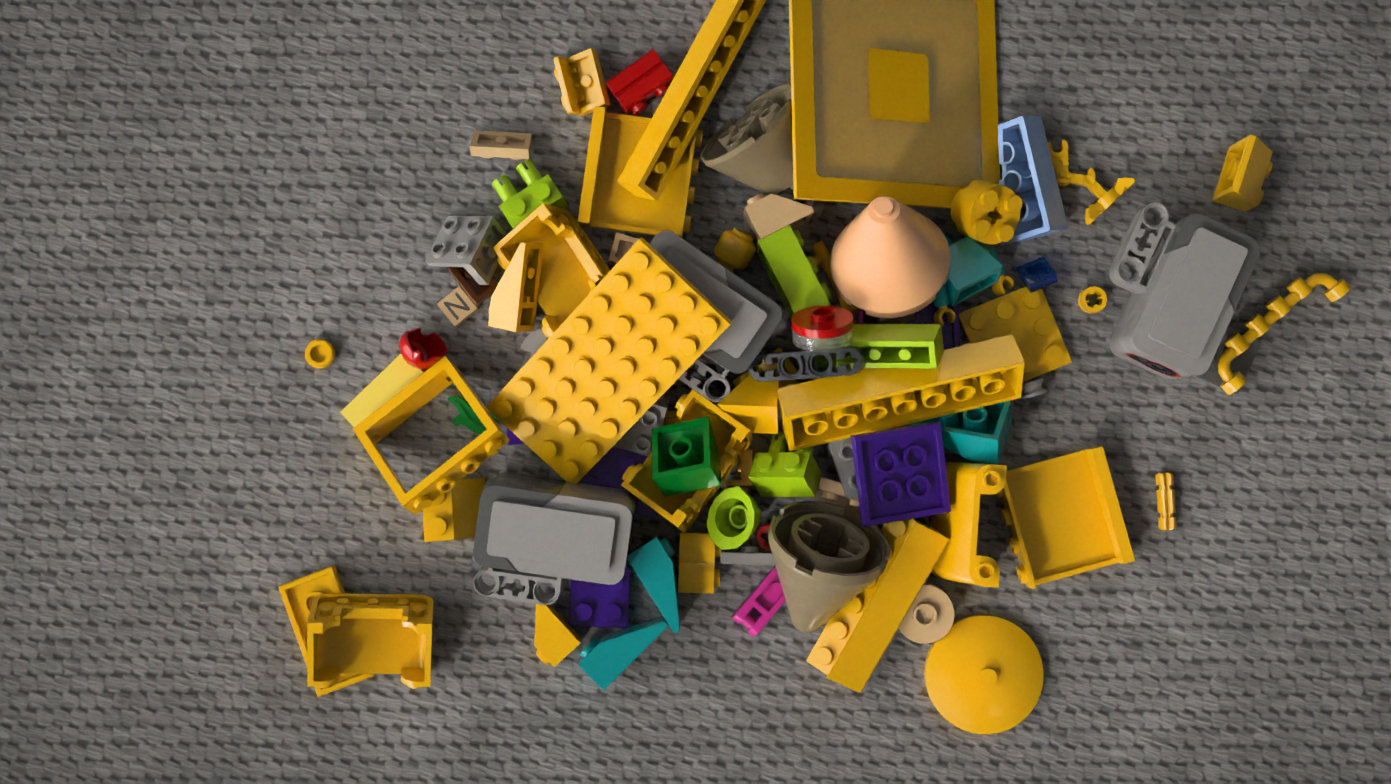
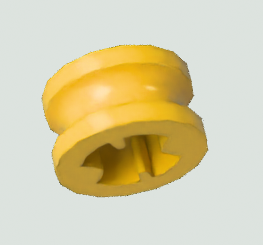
M1096 286L1086 288L1078 297L1079 307L1089 314L1103 310L1107 303L1105 291ZM1095 293L1098 295L1096 300H1099V305L1095 304L1090 307L1087 305L1089 300L1085 299L1086 295L1090 296Z

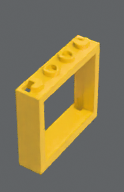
M446 356L353 428V431L401 505L415 515L425 507L429 508L434 500L443 493L452 490L458 481L467 474L476 471L482 462L491 455L497 454L498 450L510 441L458 367ZM454 383L487 430L407 492L376 443Z

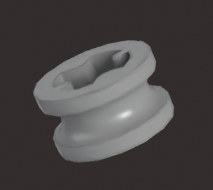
M1043 378L1022 384L1023 395L1021 399L1024 400L1046 393L1047 389L1042 387Z

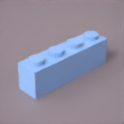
M1020 116L998 125L999 164L1002 165V180H999V185L1010 188L1022 199L1020 219L1014 231V236L1008 242H1001V246L1069 229L1041 116Z

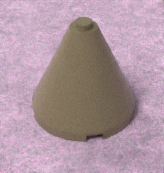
M820 501L796 502L782 507L780 515L777 517L773 516L768 532L770 548L791 622L801 632L807 633L818 630L881 576L886 569L890 557V545L885 534L877 525L865 527L861 525V518L858 521L845 515L846 507Z

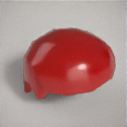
M420 327L404 332L399 342V349L403 359L417 369L427 370L447 354L446 345L439 335L435 332L424 335L421 333Z

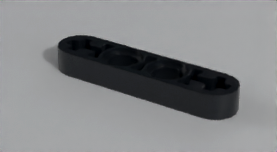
M853 346L764 353L756 356L749 367V372L755 380L762 382L847 376L863 370L866 365V356L860 348ZM849 352L853 358L858 359V363L853 365V369H851L850 364L836 365V359L849 357ZM819 354L826 356L829 361V367L824 372L817 370L814 365V359ZM789 357H794L799 361L800 368L795 374L788 372L785 367V362ZM764 360L766 365L777 363L778 369L768 370L764 375L762 370H758V365L762 364Z

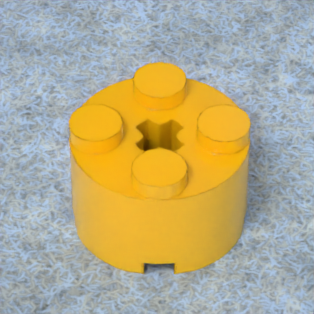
M973 180L969 182L970 185L956 193L952 201L950 215L952 221L955 222L956 230L959 234L989 245L1008 242L1013 238L1022 208V199L1013 190L988 181Z

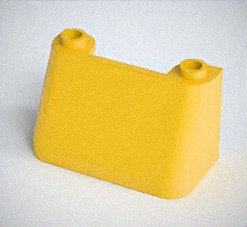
M542 203L499 241L493 249L498 255V263L506 270L521 242L544 244L537 301L547 315L542 319V331L549 338L609 273L610 269L570 212Z
M692 389L688 395L686 393L683 394L676 403L675 408L678 409L677 419L673 424L709 417L720 457L722 485L738 464V460L741 459V451H747L750 447L753 436L750 429ZM652 452L643 465L639 463L637 466L631 465L622 476L624 481L621 484L623 488L683 533L693 525L721 487L716 486L664 497L652 479Z
M945 462L951 512L930 515V524L934 530L948 537L950 541L931 574L940 579L999 588L1000 570L997 562L991 557L976 554L980 494H997L1004 488L1007 465Z
M327 593L314 597L307 622V687L330 688L339 681L341 674H401V682L409 688L430 687L433 599L420 594Z

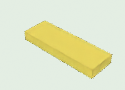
M400 354L340 413L355 427L423 374L424 371L409 365L403 359L402 354Z

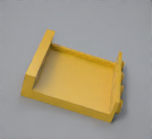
M594 106L578 214L579 225L656 236L662 231H671L683 239V233H689L691 216L686 215L687 205H693L695 187H691L690 183L691 176H697L699 158H694L695 147H701L703 130H699L697 127L658 201L636 197L617 181L652 118L606 112L604 107Z
M1095 446L1007 470L1005 486L995 495L997 498L1002 499L1004 509L1000 510L1001 518L1005 527L1009 526L1012 537L1008 538L1012 554L1018 556L1020 566L1016 567V571L1021 584L1025 583L1026 587L1035 589L1037 588L1036 585L1116 563L1126 564L1135 561L1103 446Z

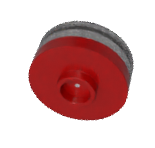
M812 306L801 309L792 316V341L800 349L811 352H832L848 347L854 340L853 314L844 308Z

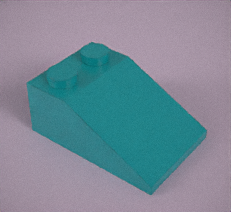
M1012 400L911 423L909 426L940 422L943 447L968 460L998 465L1012 425Z
M657 534L628 554L627 559L675 634L680 631L674 558L672 557L675 554V550L667 537L661 539Z
M660 616L604 635L598 641L592 638L579 653L582 658L578 665L604 691L669 624L664 616Z

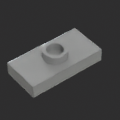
M741 546V551H721L720 563L775 565L772 552L759 551V546Z

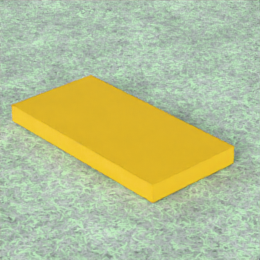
M335 565L278 586L306 666L307 622L313 598L327 593L345 594ZM341 674L339 681L332 687L325 689L314 688L317 696L320 697L373 677L375 674Z

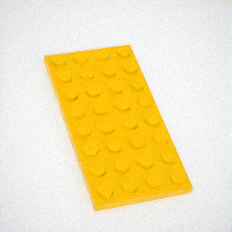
M641 237L486 408L566 482L577 484L731 325L732 321Z

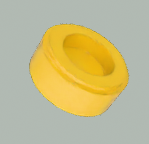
M323 339L311 341L305 349L306 361L315 368L324 369L329 367L336 357L334 346Z

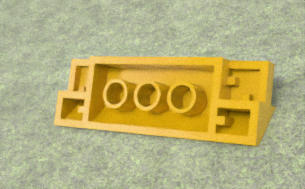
M914 518L884 523L881 531L885 534L890 545V557L885 571L829 619L806 660L826 674V678L859 693H862L950 541L948 537Z

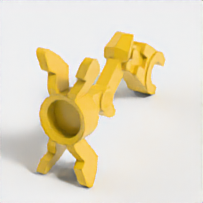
M1062 140L1060 143L1061 152H1054L1051 142H1048L1058 185L1064 187L1068 184L1083 185L1098 199L1095 204H1091L1089 208L1085 209L1086 225H1090L1135 182L1134 178H1118L1113 183V187L1106 192L1095 180L1096 175L1093 168L1088 169L1087 175L1069 172V147L1066 140Z

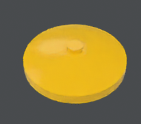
M972 615L953 622L950 631L942 639L932 643L925 662V684L933 705L951 724L971 733L995 734L1018 725L1034 709L1043 688V664L1035 643L1020 627L997 616Z

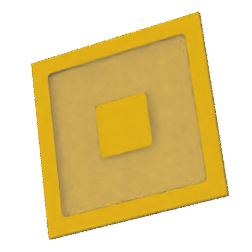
M789 0L794 199L870 204L878 197L888 196L906 206L951 209L956 193L970 185L969 182L984 180L999 184L995 0Z

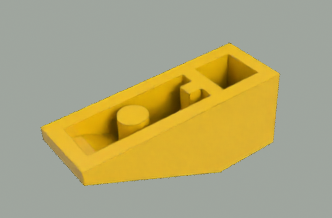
M520 243L491 296L488 326L513 332L534 331L543 243Z

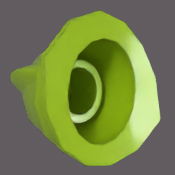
M740 486L725 489L714 499L708 512L706 525L711 540L721 550L739 548L749 539L760 524L761 510L758 503L754 501V497L748 495Z

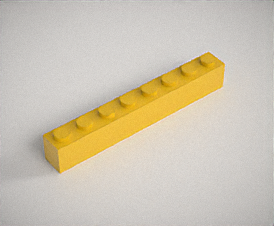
M766 0L715 1L617 181L636 197L658 201Z

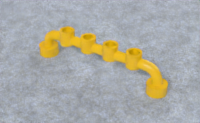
M1325 273L1313 274L1305 280L1298 277L1286 287L1290 293L1284 299L1278 295L1266 304L1265 307L1269 312L1264 317L1258 313L1244 324L1249 329L1241 336L1239 332H1236L1224 342L1227 349L1220 356L1217 365L1219 375L1223 380L1220 387L1226 394L1231 395L1247 382V379L1240 371L1232 373L1230 364L1234 358L1247 350L1253 341L1266 333L1271 328V325L1286 315L1298 301L1310 294L1315 286L1321 284L1327 287L1324 294L1331 302L1344 296L1352 288L1345 279L1342 278L1337 281L1331 275Z

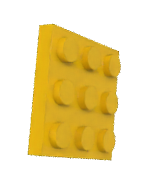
M1040 282L959 313V322L968 343H977L994 337L1013 334L1025 361L1023 382L1072 363Z

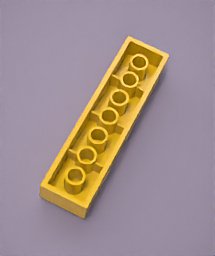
M1013 334L946 349L942 354L937 369L864 368L853 375L820 377L812 381L789 384L785 387L777 388L781 424L789 452L851 438V435L881 431L1021 398L1025 361Z

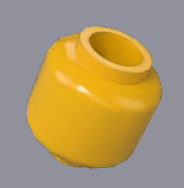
M736 227L733 230H725L713 251L715 257L720 260L718 263L732 273L734 269H746L757 249L753 242L754 237Z

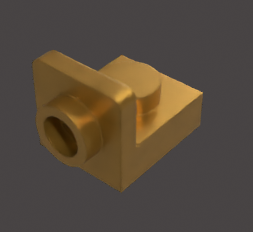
M753 450L741 451V459L738 460L737 471L741 480H726L724 487L740 486L748 495H751V491H757L749 479L756 452Z

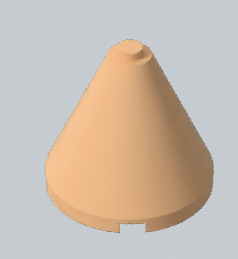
M888 196L874 199L842 230L833 245L830 257L832 279L840 296L850 306L853 304L865 310L867 315L879 318L903 317L928 306L936 299V294L943 284L946 285L951 266L949 245L940 228L929 218Z

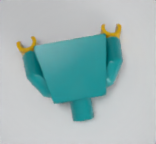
M944 234L949 245L951 266L946 285L943 284L934 300L935 307L939 308L934 314L935 324L944 325L942 320L943 313L947 315L949 323L955 321L956 314L952 309H948L947 305L949 303L953 307L990 286L994 294L1003 295L1005 294V289L1002 283L1007 290L1013 288L1014 280L1009 276L1004 277V267L993 248L977 243L970 237H965L953 244L947 235Z

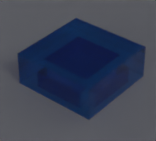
M1044 256L1017 267L1018 276L1030 293L1058 282L1057 273Z

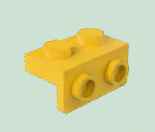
M590 48L568 58L557 56L553 59L555 64L554 74L562 92L561 102L568 114L584 116L592 113L594 106L604 108L610 106L597 50Z

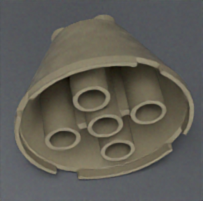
M785 83L765 92L743 107L746 113L733 124L729 119L711 137L700 155V159L706 166L765 195L774 194L779 196L787 188L794 190L791 83Z

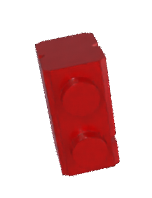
M652 49L607 81L606 87L626 115L631 113L638 115L649 106L647 103L655 96L662 98L673 80V75L655 50Z

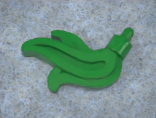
M450 396L448 398V401L452 402L461 414L454 418V426L463 424L477 434H482L487 430L465 399L457 396ZM492 414V416L498 423L500 420Z

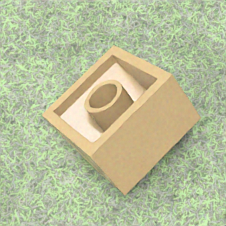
M761 193L747 200L748 205L744 207L743 218L757 244L758 240L788 225L794 230L811 220L814 210L811 206L778 195L769 194L764 197Z

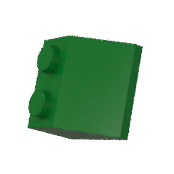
M709 417L652 428V479L664 497L721 486L720 457Z

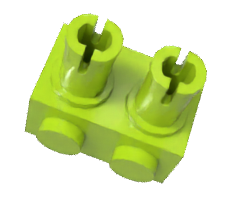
M532 159L524 160L528 167L527 170L522 163L516 168L528 186L519 193L508 175L499 176L503 185L499 183L497 178L492 182V187L503 201L499 208L513 229L542 203L567 211L570 210L550 176L547 174L542 177Z
M780 432L779 436L778 434H772L768 452L755 454L749 474V479L760 496L816 497L822 472L812 456L815 446L795 450V452H786L788 445L785 434L783 432Z

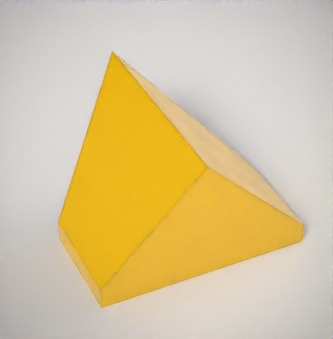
M749 374L717 405L750 429L751 433L778 434L779 401L777 388H780V380L762 382L755 380Z

